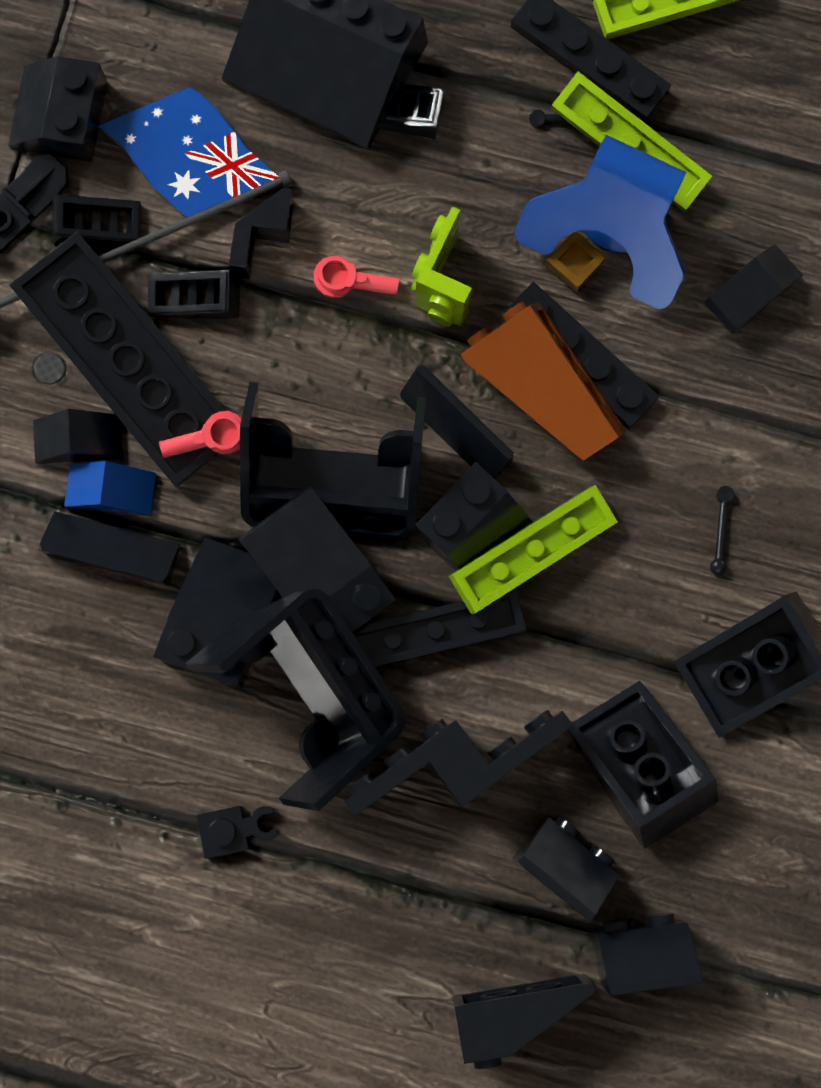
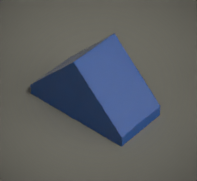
M109 461L70 464L64 507L152 516L157 474Z

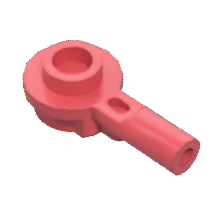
M329 256L322 259L316 265L313 274L317 290L323 296L329 298H341L348 295L352 289L397 295L399 278L356 272L354 264L339 256Z
M219 411L211 415L203 425L202 430L159 441L162 456L167 458L204 447H209L214 452L222 455L233 454L240 450L241 418L230 411Z

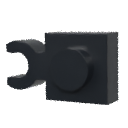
M242 806L196 815L204 858L208 859L249 850V836L254 835L260 840H271L279 835L278 830L266 832L259 827L260 817L264 814L274 813V807H259L247 818H244Z

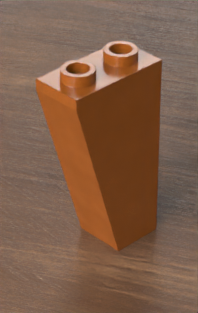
M523 301L518 303L502 315L505 323L492 332L490 327L486 326L467 340L471 347L460 354L463 360L582 461L626 432L540 302L531 304L528 307Z

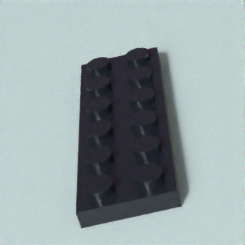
M78 231L9 284L11 289L175 488L219 454L209 447H204L163 458L159 441L200 431L211 415L225 410Z

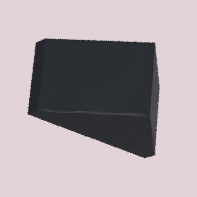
M65 409L33 420L36 464L123 458L121 421L115 414Z

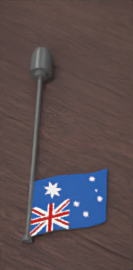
M191 87L99 125L97 128L108 135L127 153L152 188L185 219L98 257L103 263H106L280 186L289 188L293 186L289 174L286 170L278 173V175L247 149L216 107ZM16 293L1 298L0 308L19 301L20 298Z

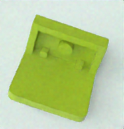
M455 207L451 208L447 217L443 215L438 217L430 239L433 241L430 246L429 255L421 253L411 276L415 278L411 290L415 291V307L427 311V316L434 322L448 327L452 323L460 327L462 326L469 311L472 291L471 287L440 273L459 232L461 210Z

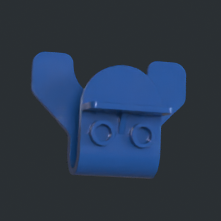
M606 135L586 177L582 181L534 197L527 202L515 228V237L520 244L538 253L547 255L554 251L558 242L566 235L584 230L586 235L600 247L614 252H628L633 265V279L629 289L632 297L657 309L666 308L671 304L684 278V269L667 226L666 215L686 172Z

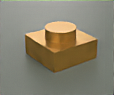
M576 231L570 233L546 259L545 265L575 292H578L605 262L606 256Z

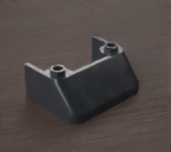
M249 382L240 423V506L243 520L254 528L310 486L349 537L385 541H401L410 537L414 532L416 522L426 397H417L414 431H390L381 438L378 455L294 448L292 432L285 423L276 419L258 418V383Z
M302 589L236 620L186 663V666L190 671L224 673L238 660L241 662H256L271 652L315 717V720L304 729L299 739V752L309 770L284 792L279 799L283 805L320 811L399 736L404 726V713L329 596L318 589Z

